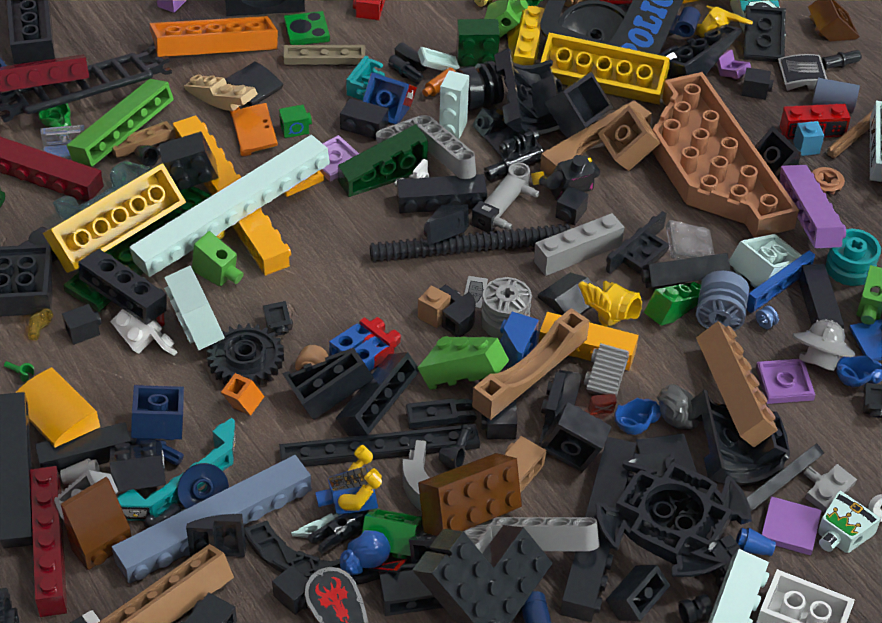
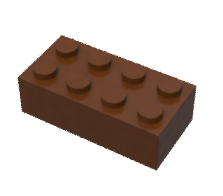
M494 453L418 482L423 529L425 533L438 536L443 529L464 531L522 507L517 458L499 453Z

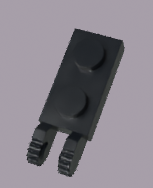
M453 398L406 404L409 429L475 422L477 416L476 412L472 411L473 400L467 398L454 400Z

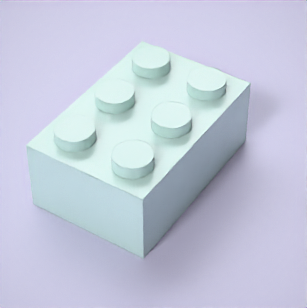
M191 265L166 276L165 280L168 286L164 289L190 344L195 342L198 350H201L224 339L221 328Z

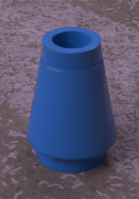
M749 527L747 529L740 528L736 537L739 547L747 553L773 555L776 542Z

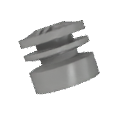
M503 277L490 281L484 287L481 324L488 335L501 339L503 336L500 333L502 322L504 319L508 320L512 311L530 317L532 294L530 288L524 282L515 278Z

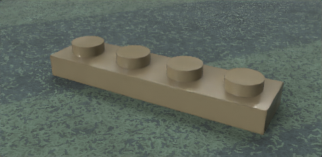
M284 45V65H357L365 56V45Z

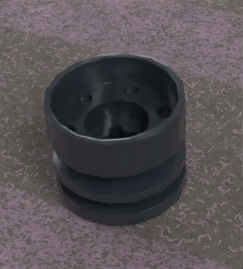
M492 60L478 63L475 68L467 66L455 71L469 75L468 111L481 108L483 104L489 106L503 101L504 84L502 76L497 72L496 64Z

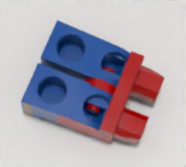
M364 317L360 320L359 324L353 325L329 341V356L354 347L369 371L381 364L388 354H394V348L401 342V335L395 329L386 334L384 332L385 323L379 317L371 321Z

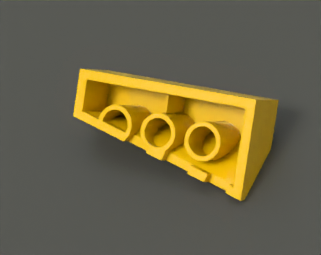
M528 6L522 12L520 23L507 32L508 47L511 50L514 63L520 65L536 64L542 37L540 22L545 8Z

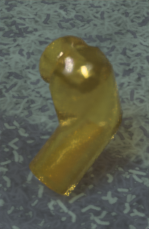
M45 308L30 318L28 327V338L30 340H38L40 329L52 321L53 312L50 309Z

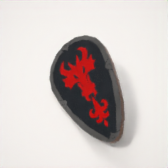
M327 567L319 569L310 576L305 585L304 597L309 610L318 623H368L362 596L356 582L349 573L340 568Z

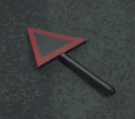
M408 559L385 563L376 568H365V570L398 573L400 570L413 569L416 564H406Z

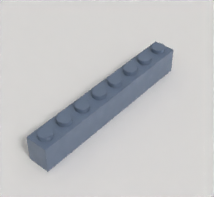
M293 455L112 546L115 563L129 584L136 580H141L151 572L167 567L173 561L183 556L190 555L186 532L187 523L222 514H242L243 525L253 520H258L274 509H280L286 503L296 498H301L312 491L311 475L297 456Z

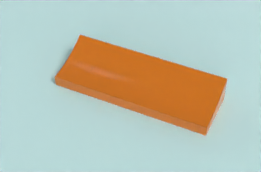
M268 16L150 23V33L155 44L157 57L277 49L278 30Z

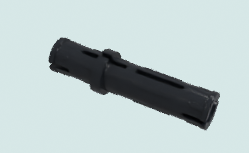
M536 147L512 158H503L498 163L485 167L484 175L489 181L501 175L506 176L510 165L513 163L530 165L540 161L541 154L544 151L541 147Z

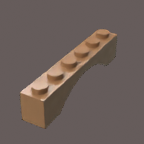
M636 101L623 105L620 109L608 114L603 119L592 123L589 127L545 150L541 154L540 170L550 176L558 163L573 159L576 155H583L593 146L602 143L603 141L598 133L629 105L645 118L649 126L652 113Z
M570 308L554 322L538 345L520 362L503 372L489 374L473 387L472 407L488 419L494 418L587 340L590 320Z

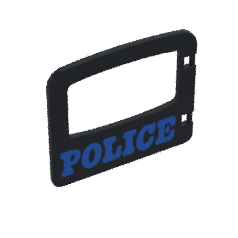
M548 0L540 22V28L546 38H548L550 32L659 55L683 0H632L617 32L608 43L598 41L559 25L558 22L566 0Z

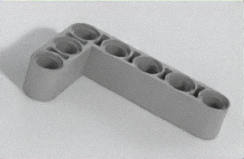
M428 115L417 116L376 132L377 144L417 124L428 139V152L461 179H470L476 175L474 152Z
M496 517L464 531L481 553L484 552L503 525L524 527L543 551H592L599 547L597 520L588 517Z

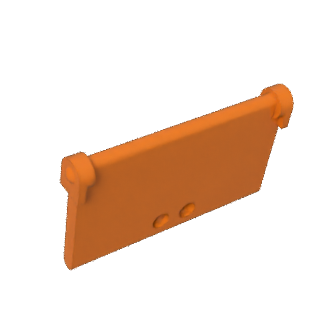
M266 103L242 109L238 107L234 111H230L242 156L252 155L251 152L278 145Z

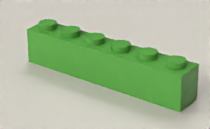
M154 79L147 80L68 143L66 146L72 161L93 167L109 154L115 145L121 144L128 136L174 100L168 82Z

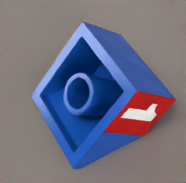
M371 72L363 102L389 108V122L398 124L410 109L417 87Z

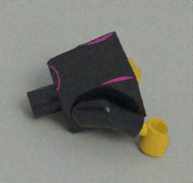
M576 155L573 159L558 163L549 177L544 176V171L531 173L533 185L540 184L551 189L555 200H559L569 186L583 192L593 190L594 178L600 175V169L592 162L591 157L587 158V156Z

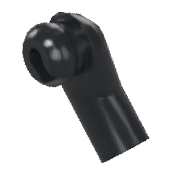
M175 503L171 504L157 518L154 515H148L143 522L144 527L150 528L180 513V506Z

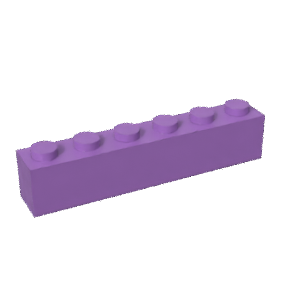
M781 166L779 182L799 209L797 218L814 248L842 247V240L846 237V227L840 221L839 215L834 211L832 203H829L826 193H823L820 184L817 183L814 174L811 173L808 166Z

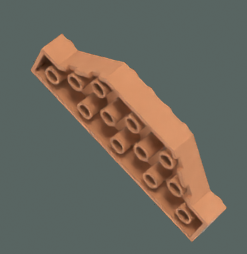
M703 72L665 80L662 100L666 107L660 116L659 122L653 128V132L661 143L652 152L686 205L743 223L754 238L795 229L799 209Z

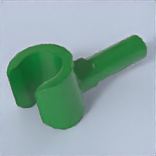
M8 361L4 363V367L19 373L20 379L24 382L29 380L27 373L34 375V366L30 363H24L21 366Z

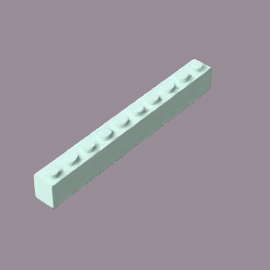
M313 135L308 136L130 246L133 262L148 277H151L192 251L194 243L208 231L217 236L228 227L236 224L263 205L271 202L298 183L330 164L328 148Z

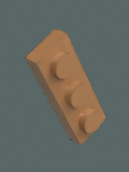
M167 121L132 133L121 144L115 145L111 152L117 158L126 157L130 153L135 152L139 145L151 146L167 142L169 139L176 137L175 130Z

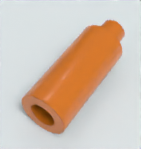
M449 67L427 82L425 89L422 90L425 97L437 95L448 71L455 72V70Z

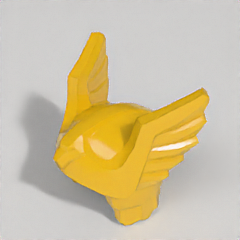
M707 5L709 14L702 24L697 25L694 34L703 38L706 32L725 24L729 25L731 21L752 25L753 21L719 7Z
M581 281L578 284L585 304L598 312L599 322H601L602 326L608 327L615 325L621 320L639 318L642 310L640 293L629 291L617 283H609L608 281H603V291L591 283L587 284Z

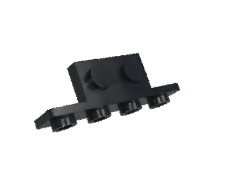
M662 211L657 216H653L630 239H625L618 249L611 251L606 258V272L611 274L624 263L641 274L643 265L655 263L669 251L670 244L656 236L665 227L667 213Z
M559 370L555 374L554 381L549 380L546 395H549V399L543 400L541 413L545 414V420L539 445L542 443L548 426L566 403L569 402L575 405L582 374Z

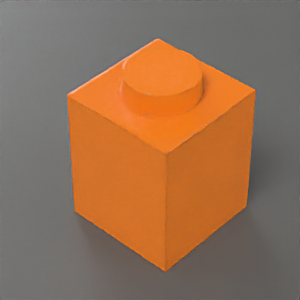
M236 373L221 391L234 409L250 416L265 397L252 380Z

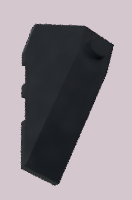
M725 24L706 32L703 38H691L687 40L686 45L679 48L677 45L672 46L659 55L670 57L668 75L671 79L700 72L706 75L742 31L741 28Z

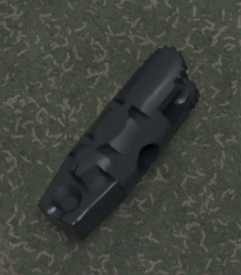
M365 510L342 514L311 533L307 538L312 544L326 538L318 546V551L323 554L363 528L365 515L370 511Z

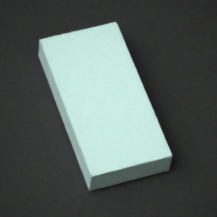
M420 47L418 55L423 66L445 71L449 67L455 71L459 69L456 56Z

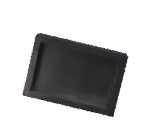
M592 72L575 81L545 102L549 113L553 115L560 131L564 133L566 138L585 129L613 108Z

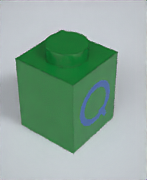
M304 104L279 109L280 127L284 138L309 134V125H312V118L310 112H306Z

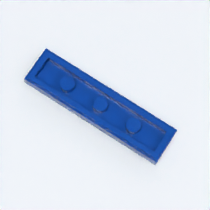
M810 250L751 291L748 295L746 310L750 313L755 312L799 279L802 265L813 264L815 254Z

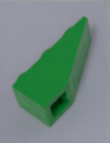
M696 282L655 289L644 313L660 326L674 323L698 305L701 285Z

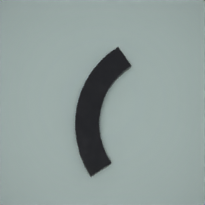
M267 520L244 528L245 538L256 554L281 573L292 565L309 580L310 576L319 569L327 567L341 569L340 559L335 561L319 560V557L291 549L275 533ZM365 568L358 575H350L356 582V585L380 579L378 571H367Z

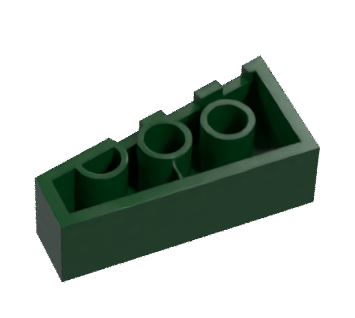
M417 124L339 164L338 182L348 197L394 183L397 179L409 178L410 175H413L414 169L423 159L427 160L428 139Z

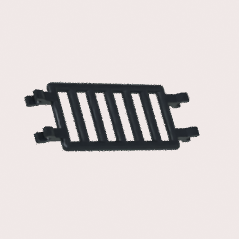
M154 45L149 47L147 52L140 54L130 53L88 65L89 74L93 73L102 83L98 86L90 87L84 79L75 80V82L82 90L70 93L62 82L16 89L5 93L0 92V111L8 110L6 115L1 116L2 121L5 123L12 120L15 115L22 113L33 114L151 79L153 75L158 73L164 75L172 74L170 67L163 68V65L169 63L170 60L167 56L161 58L153 57V54L156 52ZM133 62L141 73L130 76L122 64ZM148 62H152V63H153V64H150V65H145V63H148ZM113 67L122 79L110 81L101 70ZM54 85L62 96L50 99L42 87ZM33 90L41 102L29 105L22 93ZM14 101H17V102H18V103L12 104V105L7 104V103L14 102Z

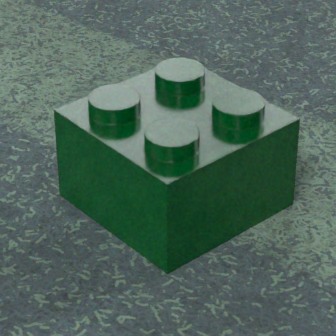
M457 19L456 55L459 67L476 66L478 63L490 60L495 62L494 55L499 53L500 32L498 19Z

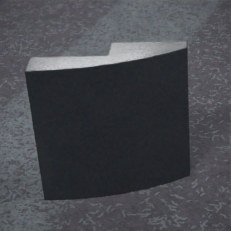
M256 61L225 79L227 84L255 87L258 95L247 102L249 106L256 105L283 87V83L270 70Z
M242 514L215 515L187 523L186 532L190 557L209 544L222 551L225 556L245 557L246 542Z

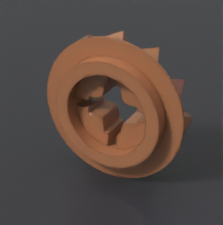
M820 167L811 172L824 193L830 192L834 194L835 191L840 192L844 186L845 180L843 175L835 169Z

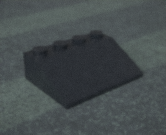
M49 244L0 246V317L51 314L53 297L51 246Z

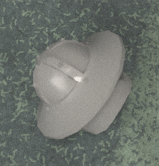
M816 320V323L811 326L810 330L793 333L792 335L797 341L809 346L807 352L800 353L799 359L824 369L834 371L840 356L855 357L854 351L844 342V329L837 322H833V320Z

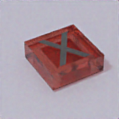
M616 395L592 396L588 407L589 414L614 413L617 403Z

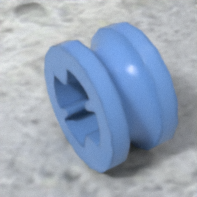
M765 306L762 310L756 312V320L764 329H769L772 325H776L779 322V316L771 306Z

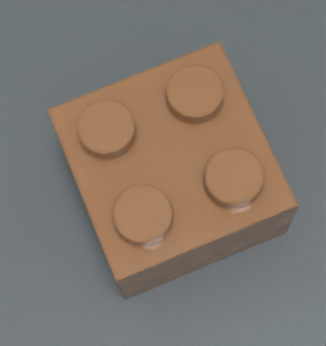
M630 105L598 133L614 160L628 171L661 143L645 118Z

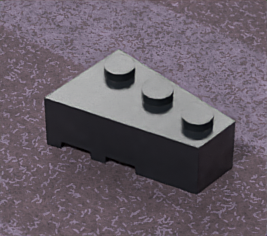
M354 347L328 356L324 362L313 366L311 363L306 364L302 370L290 373V371L282 373L313 420L374 379Z

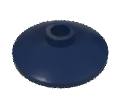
M200 463L193 465L179 479L177 487L179 500L188 509L228 489V479L224 472L213 464ZM204 482L205 488L198 490L197 485Z

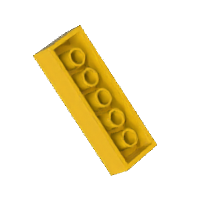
M549 32L541 63L552 60L553 65L550 68L553 75L560 79L562 84L571 85L592 72L604 93L660 105L664 82L669 70L670 57Z
M162 163L47 230L43 235L65 271L69 273L78 269V262L97 249L106 252L183 205L186 201Z

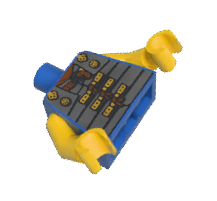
M360 445L355 450L354 454L359 460L356 463L353 462L347 472L329 477V489L315 492L318 507L333 504L336 514L339 515L378 508L375 489L380 487L382 476L375 468L368 472L366 466L362 467L373 459L372 453L364 445Z

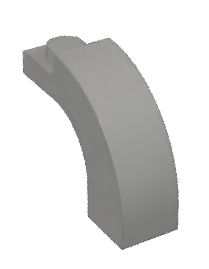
M416 440L415 450H410L409 459H403L402 480L408 499L421 511L418 482L430 477L424 470L426 441Z

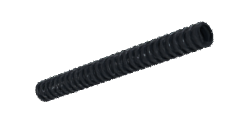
M565 223L564 226L558 224L557 227L555 225L550 227L545 225L543 228L537 226V229L534 227H530V229L524 227L523 230L517 228L516 231L504 229L502 232L496 230L495 233L489 231L487 234L485 231L482 234L475 232V235H472V233H468L466 236L465 234H461V236L455 235L433 244H428V238L426 240L423 238L419 240L413 238L412 241L406 239L405 242L402 240L395 242L393 240L391 243L385 241L384 244L378 242L376 245L373 242L369 247L370 258L373 263H376V260L383 262L385 259L388 262L390 259L397 261V258L404 260L405 257L407 259H411V257L417 259L418 256L425 258V255H428V257L435 255L437 257L439 254L446 256V253L453 255L455 252L456 254H460V252L466 254L467 251L473 253L475 250L477 252H481V250L487 252L488 249L494 251L495 248L497 250L502 248L507 250L509 247L515 249V246H518V248H522V246L527 248L529 245L535 247L536 242L571 228L568 223Z

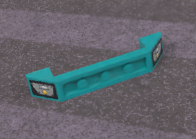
M233 418L219 424L212 431L215 449L205 458L193 463L191 466L209 463L224 471L234 464L236 426ZM182 474L172 478L167 485L151 493L147 499H144L134 489L118 495L117 499L126 519L144 521L148 515H154L157 518L171 504L180 503L177 487ZM199 483L197 489L201 488L205 483Z

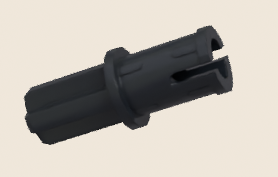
M854 50L846 53L838 52L836 55L822 57L821 60L824 70L838 66L843 68L847 64L859 62L862 59V55L859 50Z
M392 55L389 58L388 66L398 71L400 76H406L416 84L421 82L423 75L413 68L410 62L403 61L397 55Z

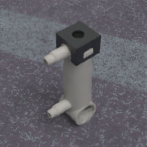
M513 163L510 165L508 174L484 202L479 201L473 208L472 226L487 233L494 231L496 227L506 230L512 229V224L501 219V215L520 193L535 198L539 196V191L529 186L530 168L524 163Z

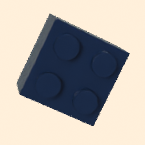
M134 385L131 438L182 440L184 387Z

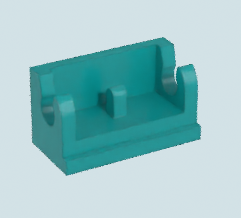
M364 56L346 79L347 95L363 101L371 72L385 76V73L374 68H382L383 64L369 59L368 56Z

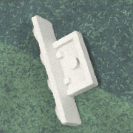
M122 309L110 321L133 351L138 354L153 339L173 356L178 353L173 347L174 341L165 333L162 334L160 332L163 328L155 320L146 325Z

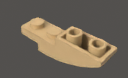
M199 74L193 76L190 82L184 85L185 90L209 105L229 111H234L240 105H245L258 95L255 87L227 84L223 77L202 76Z

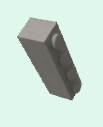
M611 213L535 243L534 262L543 274L547 276L621 246L624 226Z

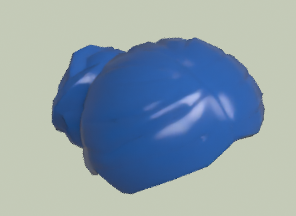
M843 356L837 363V375L840 381L847 386L860 387L867 382L878 384L882 381V364L874 361L869 356Z
M636 398L622 406L618 405L614 414L615 423L619 429L632 435L641 434L649 427L650 423L658 421L661 416L659 405L656 401Z
M364 530L360 537L348 543L347 550L341 554V569L350 575H358L362 573L363 568H376L382 565L388 559L391 550L388 539L381 532Z

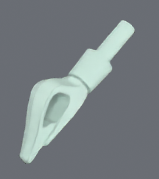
M330 513L319 520L299 528L297 531L291 532V535L293 537L307 538L311 534L309 532L316 531L342 514L333 515Z

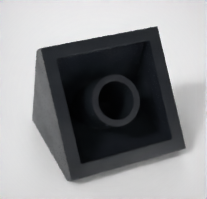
M774 126L755 145V148L778 181H780L781 166L799 165L802 152Z

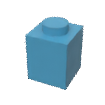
M819 122L797 123L793 143L802 152L801 156L820 154L824 133Z

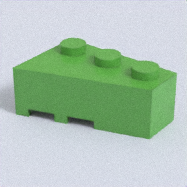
M446 336L437 341L435 347L418 366V370L429 390L436 389L437 384L448 382L449 386L456 385V380L468 378L469 381L484 379L489 374L499 373L509 359L498 338Z

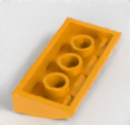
M52 367L27 381L15 392H25L28 400L29 421L54 447H58L100 427L97 411Z

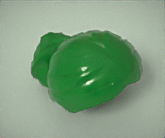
M68 103L38 112L39 120L43 125L50 128L52 133L60 136H66L70 133L71 112Z

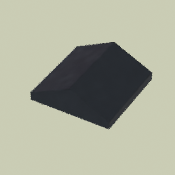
M570 272L540 292L537 297L559 315H563L570 308L582 315L592 307L585 304L578 284L581 281L589 284L591 281L588 277Z

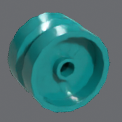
M846 229V237L842 240V247L829 248L825 264L828 275L843 285H864L870 265L877 267L881 246L878 240L868 232L859 229Z

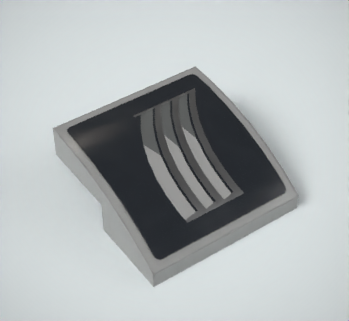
M798 54L778 58L787 91L804 85L808 86V90H812L815 88L818 78L827 79L820 55Z

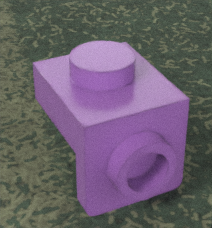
M732 50L725 51L717 61L720 76L732 77V79L742 78L746 68H751L750 62L734 60Z

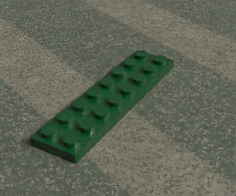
M194 186L179 190L186 203L110 248L105 253L110 254L114 259L128 266L132 271L141 276L144 272L133 262L130 246L208 199L211 195ZM79 272L63 285L66 293L86 305L89 304L91 308L98 312L111 302V300L79 279Z

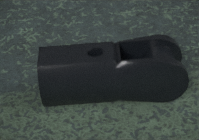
M403 42L395 47V55L405 62H410L417 71L422 72L427 69V66L421 64L418 51Z

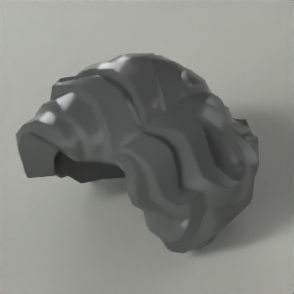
M675 384L667 385L660 390L659 395H657L661 417L669 425L677 429L693 430L700 422L694 418L691 404L692 394Z

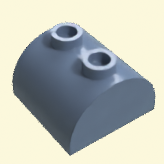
M818 78L814 88L812 105L846 104L848 112L853 113L860 85Z

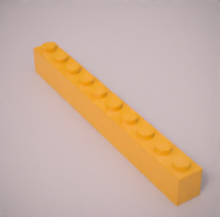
M196 115L173 123L176 134L174 139L200 131L203 133L216 159L219 176L218 179L204 183L212 196L242 178L240 174L235 173L231 161L226 160L223 149L218 148L214 136L209 135L205 123H201ZM261 207L232 225L265 276L290 267L289 257L291 256V250L288 244L282 242L279 231L277 229L274 230L268 215L265 216Z

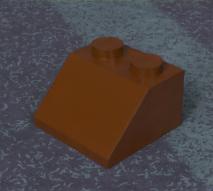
M816 0L808 6L811 13L809 17L817 26L815 30L820 37L824 36L829 41L855 40L860 37L849 13L836 0Z

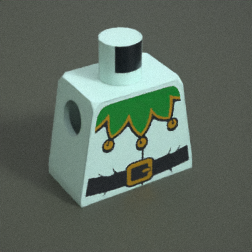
M839 491L821 520L818 533L822 538L819 540V544L828 552L838 547L845 553H849L876 533L881 518L842 491Z

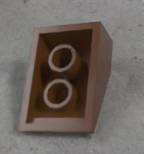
M107 476L61 503L71 550L88 570L104 563L107 558L113 555L112 546L132 537L130 526Z

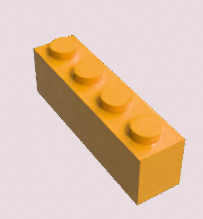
M547 312L539 332V342L547 334L554 322L562 315ZM589 322L587 340L570 353L569 356L591 361L594 348L599 349V345L602 343L629 351L625 370L630 371L639 335Z

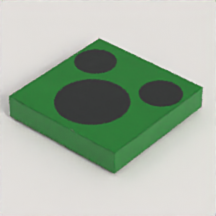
M323 11L284 15L290 45L330 41V34Z

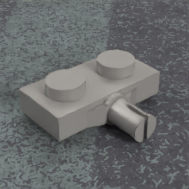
M838 464L823 475H820L809 466L804 475L815 484L807 492L805 498L825 514L838 492L842 491L846 494L855 485L857 479Z

